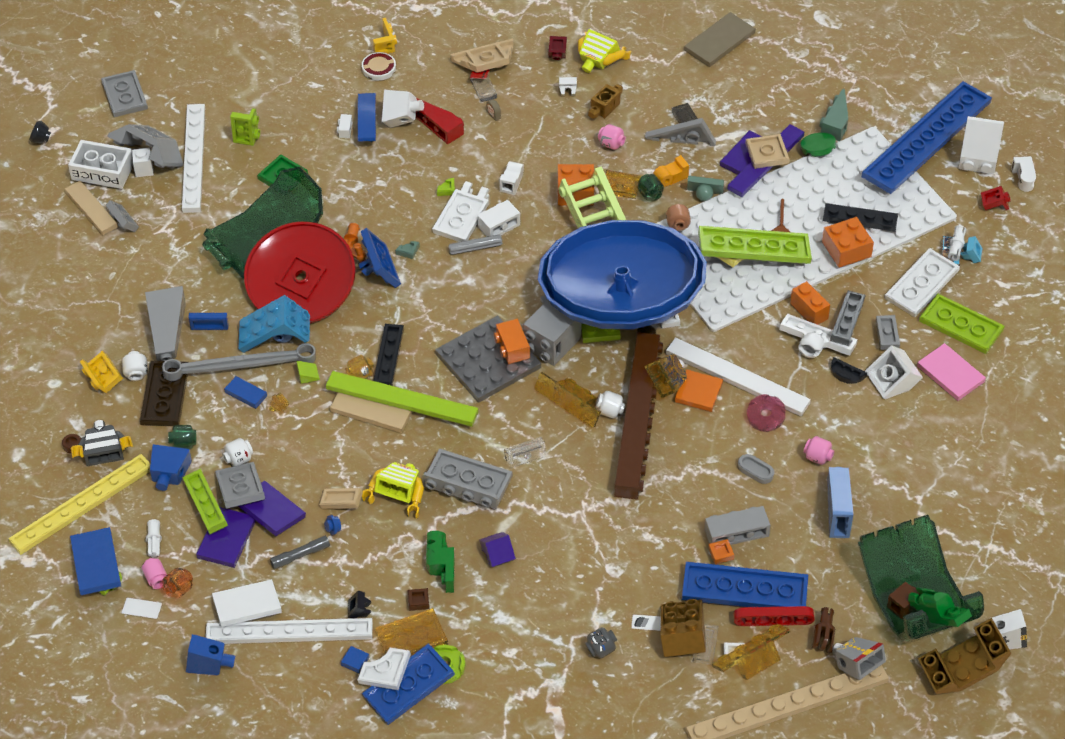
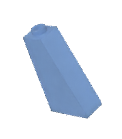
M829 467L827 476L829 538H850L853 504L849 468Z

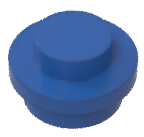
M328 515L324 522L325 529L331 535H336L337 532L341 531L340 519L338 516Z

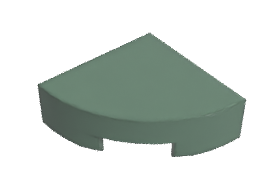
M411 241L409 244L400 245L395 250L396 255L413 259L420 247V243Z

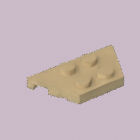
M512 38L450 54L451 61L475 72L501 68L504 65L510 64L514 41Z

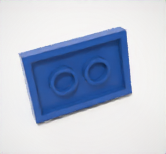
M365 228L362 230V243L368 251V258L359 263V268H363L361 270L363 274L368 276L371 272H374L377 276L380 275L387 284L390 283L395 288L401 285L387 245L369 229Z

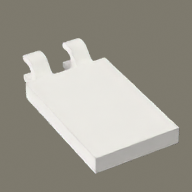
M465 181L461 190L455 189L432 228L433 233L458 242L469 240L478 224V214L485 211L489 205V194H487L489 189L481 187L476 196L472 194L473 189L471 187L473 184Z

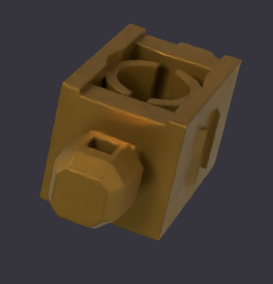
M606 84L591 98V108L589 109L588 116L594 119L600 115L605 119L620 104L623 87L620 84H616L613 87Z

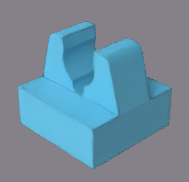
M976 236L969 237L968 243H965L964 247H962L964 252H961V256L964 260H972L973 263L981 262L983 248Z

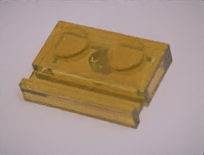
M606 170L605 175L615 196L636 199L641 183L640 175Z

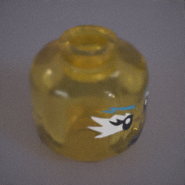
M358 355L347 362L345 370L348 375L368 379L373 375L372 368L375 366L370 357L365 358L363 355Z

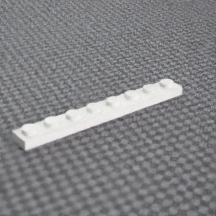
M205 104L187 105L182 198L183 213L201 212Z

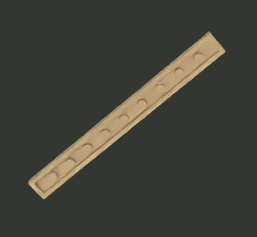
M882 665L861 680L844 673L686 727V732L689 739H725L888 683L889 677Z

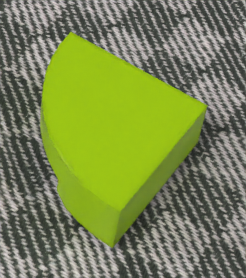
M449 178L438 186L437 196H451L454 193V178Z

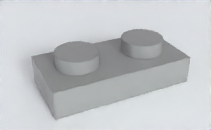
M109 200L106 207L110 210L109 214L119 222V227L125 231L128 229L135 232L139 226L121 204Z
M895 315L876 316L875 321L880 350H887L891 345L900 348Z

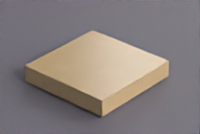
M781 134L746 139L745 144L754 169L789 164L790 159Z

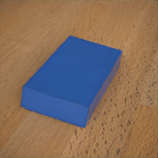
M189 313L191 330H228L229 328L227 313Z
M237 376L224 388L226 394L255 409L267 397L266 391Z

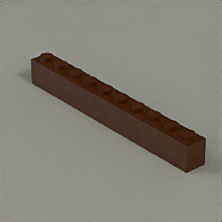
M637 333L614 497L638 500L639 492H643L644 480H641V476L646 474V464H643V461L648 459L649 450L645 447L650 445L651 433H648V429H652L653 418L650 417V414H654L655 402H652V398L656 399L657 387H654V383L658 384L659 381L657 379L659 373L655 370L658 369V362L661 361V357H658V355L663 352V343L660 342L659 334Z

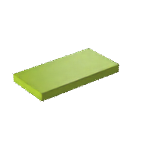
M940 294L935 296L919 318V322L984 354L989 351L1004 330V325Z

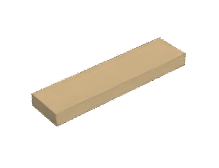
M81 181L65 188L66 194L102 235L118 228V223Z

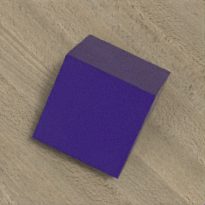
M500 532L479 539L482 551L486 553L491 567L516 559L508 534Z

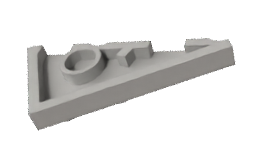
M703 118L648 131L645 135L646 139L652 141H659L660 138L671 139L673 143L698 145V142H708L710 146L716 145V140Z

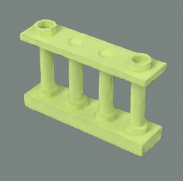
M602 166L595 168L591 179L568 186L565 179L561 180L558 188L559 194L562 198L564 197L578 228L587 226L586 224L605 217L612 218V220H626ZM593 185L597 186L599 194L575 201L572 192ZM599 201L605 203L606 210L582 217L579 208Z

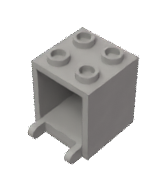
M543 295L541 296V303L543 305L523 324V332L529 343L530 351L541 358L542 361L555 366L581 339V323L571 320L550 304L546 296Z

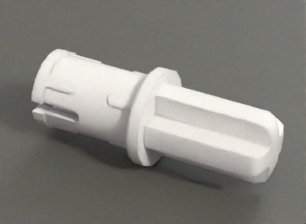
M152 519L147 522L148 535L146 536V542L148 543V556L155 558L160 555L162 536L160 535V521Z

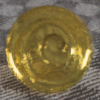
M280 392L272 396L269 410L282 412L290 404Z

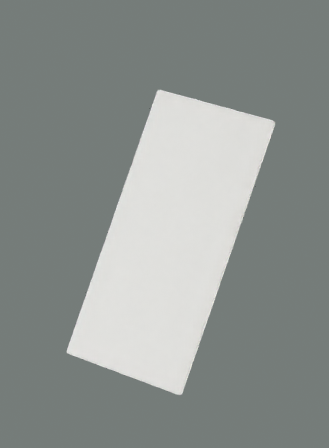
M871 127L837 142L836 148H833L832 152L827 155L814 157L810 154L765 174L743 197L727 191L689 208L691 223L688 228L678 232L695 242L700 249L699 225L771 231L780 225L781 199H784L783 225L790 232L808 234L812 256L811 264L744 259L734 267H731L717 257L704 256L707 261L705 284L690 306L712 332H716L791 297L792 289L806 281L811 286H815L956 220L957 215L917 172L911 175L892 194L861 177L862 172L891 146L890 142L875 127ZM825 203L898 213L896 232L864 227L874 242L872 257L838 268L822 243L824 227L836 224L823 221ZM667 219L655 223L669 227Z

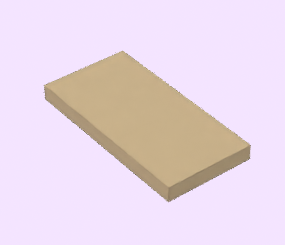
M339 392L330 406V412L400 433L403 432L413 412Z

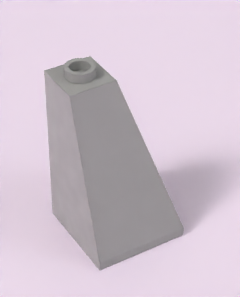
M183 286L145 292L157 361H166L177 356L186 308Z

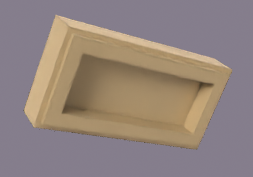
M361 488L324 489L319 505L322 509L358 508L363 491Z

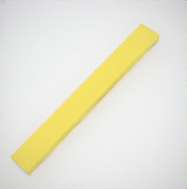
M142 454L138 455L8 538L10 544L22 555L150 472L149 461Z

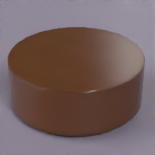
M77 434L65 436L62 440L64 451L71 454V447L78 445L81 437Z

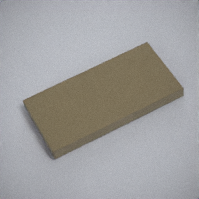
M730 12L686 44L684 51L710 67L752 36L756 28Z

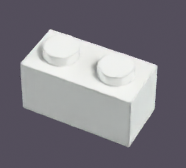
M341 114L340 119H338L339 127H337V133H339V138H350L353 123L352 115Z

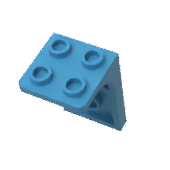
M283 295L240 320L238 349L244 353L271 337L282 334L295 336L304 343L308 342L310 339L309 312L286 295Z

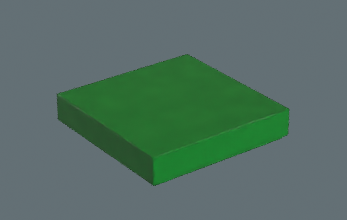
M280 154L257 175V178L285 195L308 175V170Z

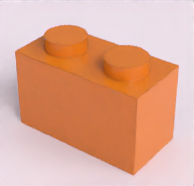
M807 281L792 289L790 304L807 321L819 325L828 320L830 304Z
M518 319L496 324L494 339L496 344L499 343L501 346L500 353L502 358L505 357L508 364L530 359V346Z

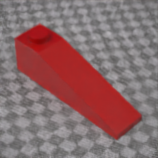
M423 101V111H416L415 118L446 144H450L464 135V122L452 112Z

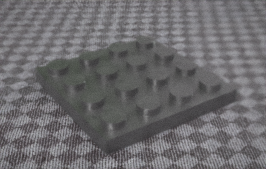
M498 315L435 349V354L478 403L541 368V362L531 351L530 359L508 364L505 357L502 358L500 353L501 346L499 343L496 344L494 339L496 324L503 323Z

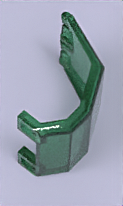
M928 514L915 518L913 525L912 521L908 520L896 524L895 529L893 526L877 530L876 537L874 532L860 536L858 546L872 595L891 630L902 642L910 643L956 628L930 623L926 612L923 610L918 611L914 609L901 619L888 609L889 595L905 581L915 588L920 587L947 593L952 598L955 606L969 609L972 617L960 626L968 624L983 615V594L978 591L962 596L947 569L935 523L930 520Z

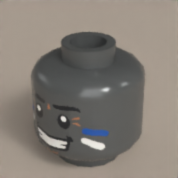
M601 627L587 636L585 644L593 657L604 658L615 651L616 645L614 642L617 641V638L612 630L607 631Z

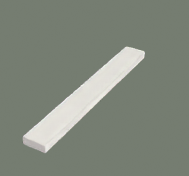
M676 337L666 350V354L671 357L675 354L678 360L681 359L690 366L714 377L721 378L729 384L799 416L803 415L810 404L811 399Z
M372 618L254 621L241 622L221 627L220 623H207L206 638L220 641L224 644L373 639Z

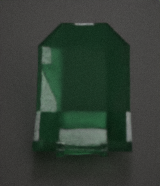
M302 167L281 170L275 182L243 213L212 229L206 228L204 236L207 239L203 242L202 246L216 258L223 270L233 267L241 278L244 279V270L248 256L263 236L285 224L293 222H319L324 209L322 189Z

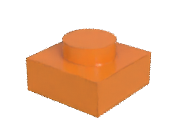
M728 539L709 544L708 549L714 564L734 560V553Z

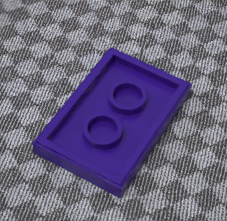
M749 130L720 161V166L738 175L752 162L745 144L746 139L762 136Z
M266 481L261 482L265 495L264 500L238 506L275 536L295 525L306 516V512Z
M219 507L228 526L212 534H209L207 530L196 556L198 559L235 568L256 520L246 513Z

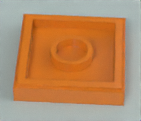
M686 369L687 377L682 379L683 383L680 384L675 402L712 412L722 387L723 379Z

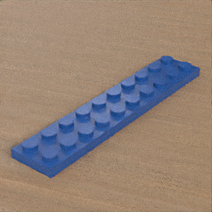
M962 81L862 172L861 177L892 194L966 126L968 116L976 117L991 103L992 97Z

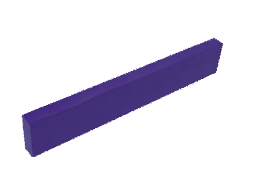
M791 124L780 133L787 153L804 137L805 133ZM751 162L728 184L727 190L743 197L773 166L754 169Z

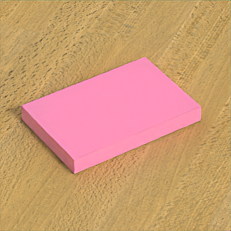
M945 343L917 363L919 369L957 401L986 380L985 376Z

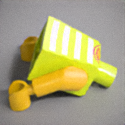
M589 29L578 40V53L582 61H584L581 68L587 73H591L594 66L604 69L619 59H630L631 50L626 51L624 46L620 50L616 40Z
M396 462L386 468L377 470L368 485L369 489L363 490V501H365L366 497L370 496L368 502L373 504L375 501L373 492L375 490L376 493L407 503L412 502L407 508V515L409 517L411 511H416L417 519L419 517L418 504L421 503L424 491L422 479L418 477L419 471L415 469L413 464L402 465Z

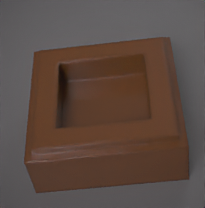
M428 588L407 590L409 611L430 609Z

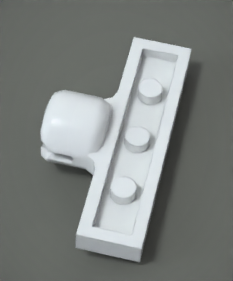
M790 314L785 316L779 329L802 338L799 350L807 358L819 356L823 348H830L850 356L858 340L851 337L849 346L831 342L830 338L833 330Z

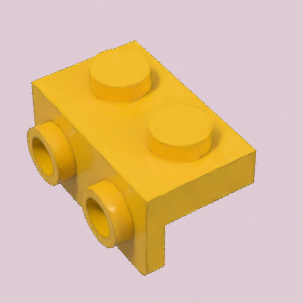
M101 351L89 363L83 359L80 361L83 366V373L88 378H91L90 383L96 390L100 389L107 393L123 379L104 351Z

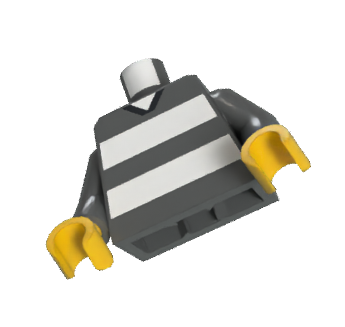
M97 420L93 423L94 428L85 431V437L81 438L79 444L71 447L72 458L75 456L85 457L86 465L93 466L124 460L122 450L128 447L132 448L133 443L130 436H124L120 431H115L113 425L105 426L103 420Z

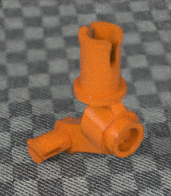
M350 223L344 240L349 245L353 257L359 260L360 263L366 260V252L362 249L361 243H357L360 227L356 223Z

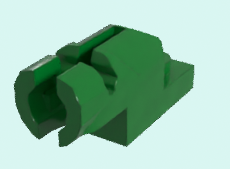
M430 531L427 533V570L430 575L441 576L442 585H446V593H454V547H448L444 532Z
M919 587L916 588L917 593L911 592L908 596L910 606L918 611L926 612L930 623L959 627L972 617L969 609L955 606L952 598L947 593Z

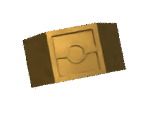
M992 618L974 627L977 635L940 654L935 648L918 658L936 694L963 691L999 671L1011 655V651Z

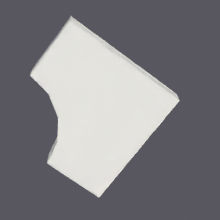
M390 647L382 658L373 662H364L357 679L358 683L399 690L411 656L410 651Z

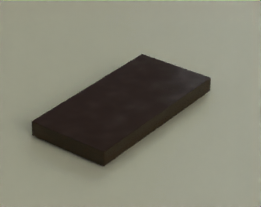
M165 361L150 362L140 425L179 427L188 374H182L181 378L176 381H169L163 376L162 365ZM169 368V369H167L166 371H168V372H175V371H177L178 369H177V368Z

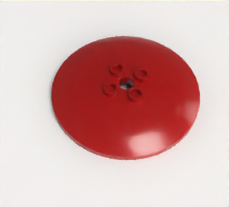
M293 222L273 229L253 247L244 270L245 288L251 302L257 309L286 295L303 309L307 310L310 314V323H314L334 313L348 298L355 281V261L349 245L336 231L314 222ZM299 274H306L305 279H296Z

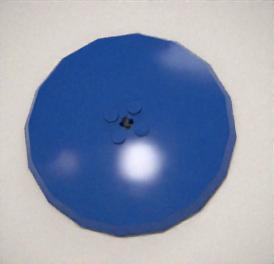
M610 220L580 227L556 240L540 260L537 280L550 304L573 321L600 329H636L664 322L687 309L705 284L707 261L697 244L674 228L644 220Z

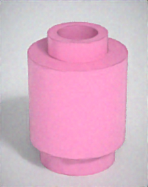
M155 558L147 559L141 569L148 584L153 589L163 588L168 583V576H166L167 573L161 561Z

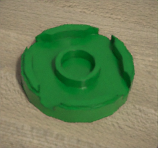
M813 133L801 140V151L806 155L810 153L814 157L827 155L832 152L833 148H836V138L829 133Z

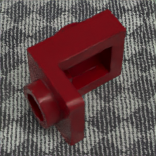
M550 36L549 58L553 60L566 58L567 37Z

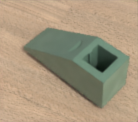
M842 89L840 94L835 96L833 105L828 107L826 117H822L819 124L821 132L833 135L836 141L842 140L848 126L845 89Z

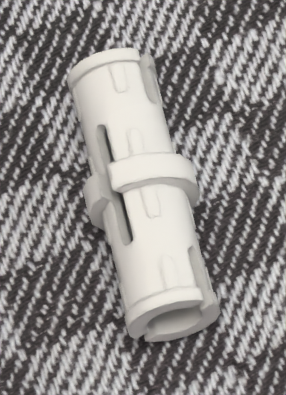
M962 225L955 226L953 238L950 239L948 258H951L952 261L960 259L961 249L965 244L964 236L967 229Z

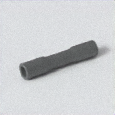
M326 535L299 548L270 558V563L275 570L298 558L330 547V542Z

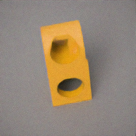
M680 155L675 158L674 162L656 168L653 172V177L662 187L675 184L688 178L689 164Z

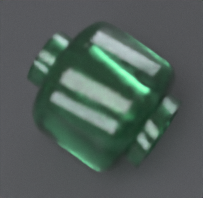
M645 174L638 181V191L647 201L658 200L662 196L664 185L656 175Z
M174 425L172 432H168V444H172V447L191 450L193 445H196V430H193L191 425Z

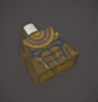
M675 354L663 357L644 366L661 398L677 392L687 379V374L683 369L684 362L678 359Z

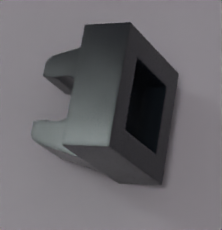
M357 591L348 600V618L367 617L371 613V610L365 608L371 604V600L365 597V592Z

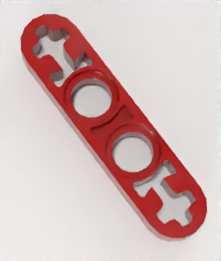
M808 606L743 607L733 612L734 623L738 626L809 625L815 621L814 609Z

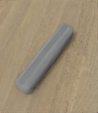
M493 235L449 244L448 248L450 254L453 255L502 245L501 235Z

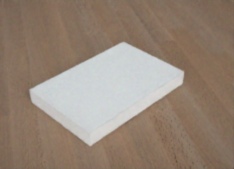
M272 579L212 593L221 627L282 613Z

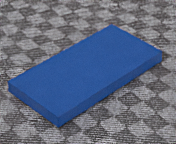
M110 527L71 535L70 539L80 595L121 587Z
M428 643L410 657L399 690L371 686L362 695L384 722L389 725L453 677L455 673Z

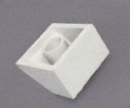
M892 345L865 370L884 399L911 390L923 378L906 352Z

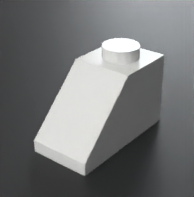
M151 147L132 150L136 177L154 175L153 161L149 159L152 151Z

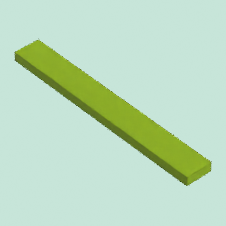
M332 371L326 384L327 390L471 427L479 412L477 407Z

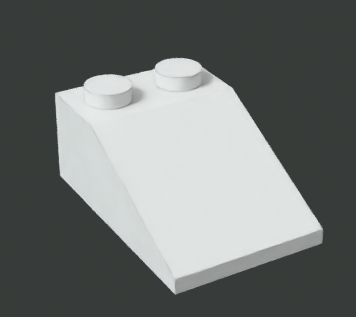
M968 116L958 169L988 174L995 173L1004 125L1003 121Z

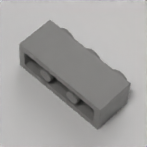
M764 506L705 518L704 530L709 544L728 539L730 545L769 537L771 525Z

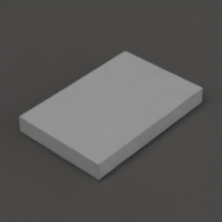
M135 70L101 78L114 117L148 109Z
M254 462L215 471L226 509L265 499Z

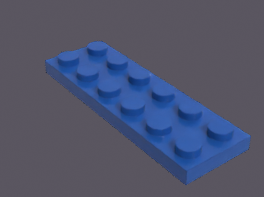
M686 562L682 600L702 599V602L742 607L806 606L808 574Z

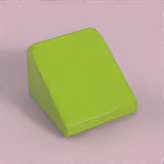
M296 361L301 384L320 380L316 364Z

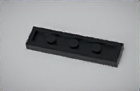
M385 323L373 381L393 386L404 325Z

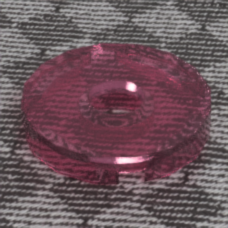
M768 394L755 397L751 400L747 409L749 423L753 428L764 432L779 428L786 416L784 403L778 397L769 396ZM765 409H768L772 412L769 416H763L761 414V412Z

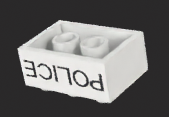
M80 140L68 164L71 180L123 189L133 167L132 149Z

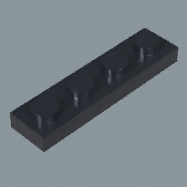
M825 203L823 221L839 223L857 217L863 227L896 232L898 213Z

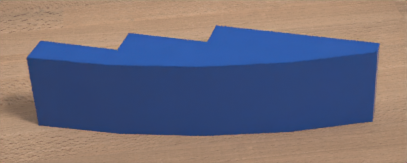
M376 93L358 94V142L376 141Z

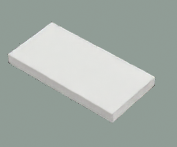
M929 248L885 294V299L911 316L916 317L960 270V266Z

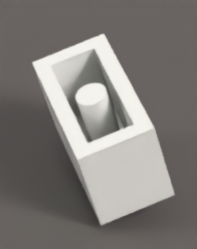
M509 200L498 203L496 206L478 214V228L486 237L502 235L520 225V212Z

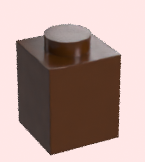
M905 581L889 595L887 608L899 618L904 619L915 609L910 606L908 596L911 592L917 593L916 588Z

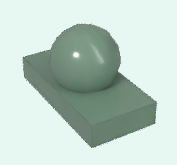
M688 176L687 190L696 191V196L700 201H708L712 198L713 194H723L724 180Z

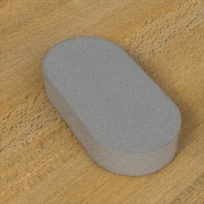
M745 454L739 458L738 469L745 475L762 484L770 483L773 480L774 469L767 463L751 454Z

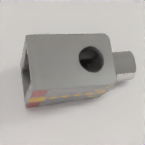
M855 637L845 644L836 643L833 647V654L836 655L838 668L858 680H861L886 662L883 643Z

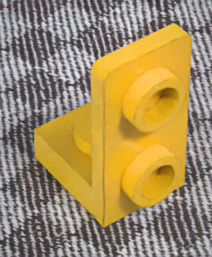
M382 18L385 37L373 39L374 53L395 52V45H397V38L395 34L392 35L391 23H388L386 18Z

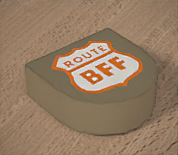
M492 99L486 102V111L495 121L501 119V109L497 101Z

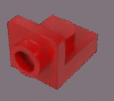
M1002 186L981 192L985 210L1003 205L1005 210H1009L1010 195L1008 191H1004Z

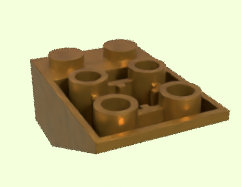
M689 599L683 602L670 601L666 604H661V641L664 657L706 652L702 599Z

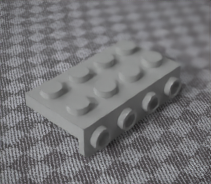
M439 449L427 472L423 473L422 482L423 486L430 490H437L449 496H456L468 502L472 501L487 508L497 509L513 473L500 467Z

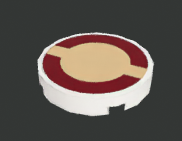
M372 53L362 61L363 74L367 78L369 76L372 80L388 79L396 71L395 59L388 53Z

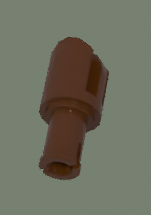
M824 607L821 609L820 623L815 625L812 648L815 649L818 646L820 651H824L826 648V653L830 654L833 650L836 630L832 625L834 610L831 608L830 613H828L829 607Z

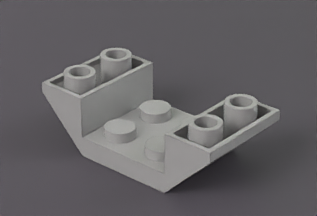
M128 124L110 132L107 136L114 140L113 143L120 146L124 144L128 146L142 145L143 140L146 141V145L153 147L149 159L154 161V165L164 168L167 166L174 168L183 166L176 140L149 125Z

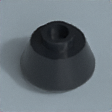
M37 121L29 138L31 143L43 144L44 141L47 142L51 134L48 131L49 127L43 121Z

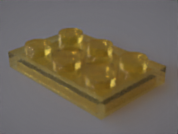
M433 608L375 628V633L385 654L390 647L409 650L412 656L428 643L433 648L438 645H448V639Z

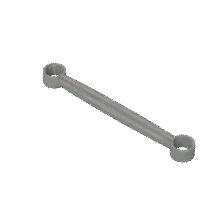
M304 343L299 345L297 350L240 355L182 364L179 360L169 359L162 365L163 376L169 381H176L181 378L182 374L240 369L291 361L314 363L316 360V349L313 345ZM303 352H309L312 355L302 356L300 354ZM169 368H177V369H178V370L175 371V372H168V371H166V370L169 369Z

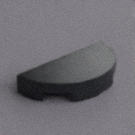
M833 357L831 372L839 381L847 384H856L867 377V372Z

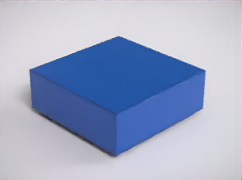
M351 646L343 657L341 666L360 674L363 663L367 662L370 658L369 653Z

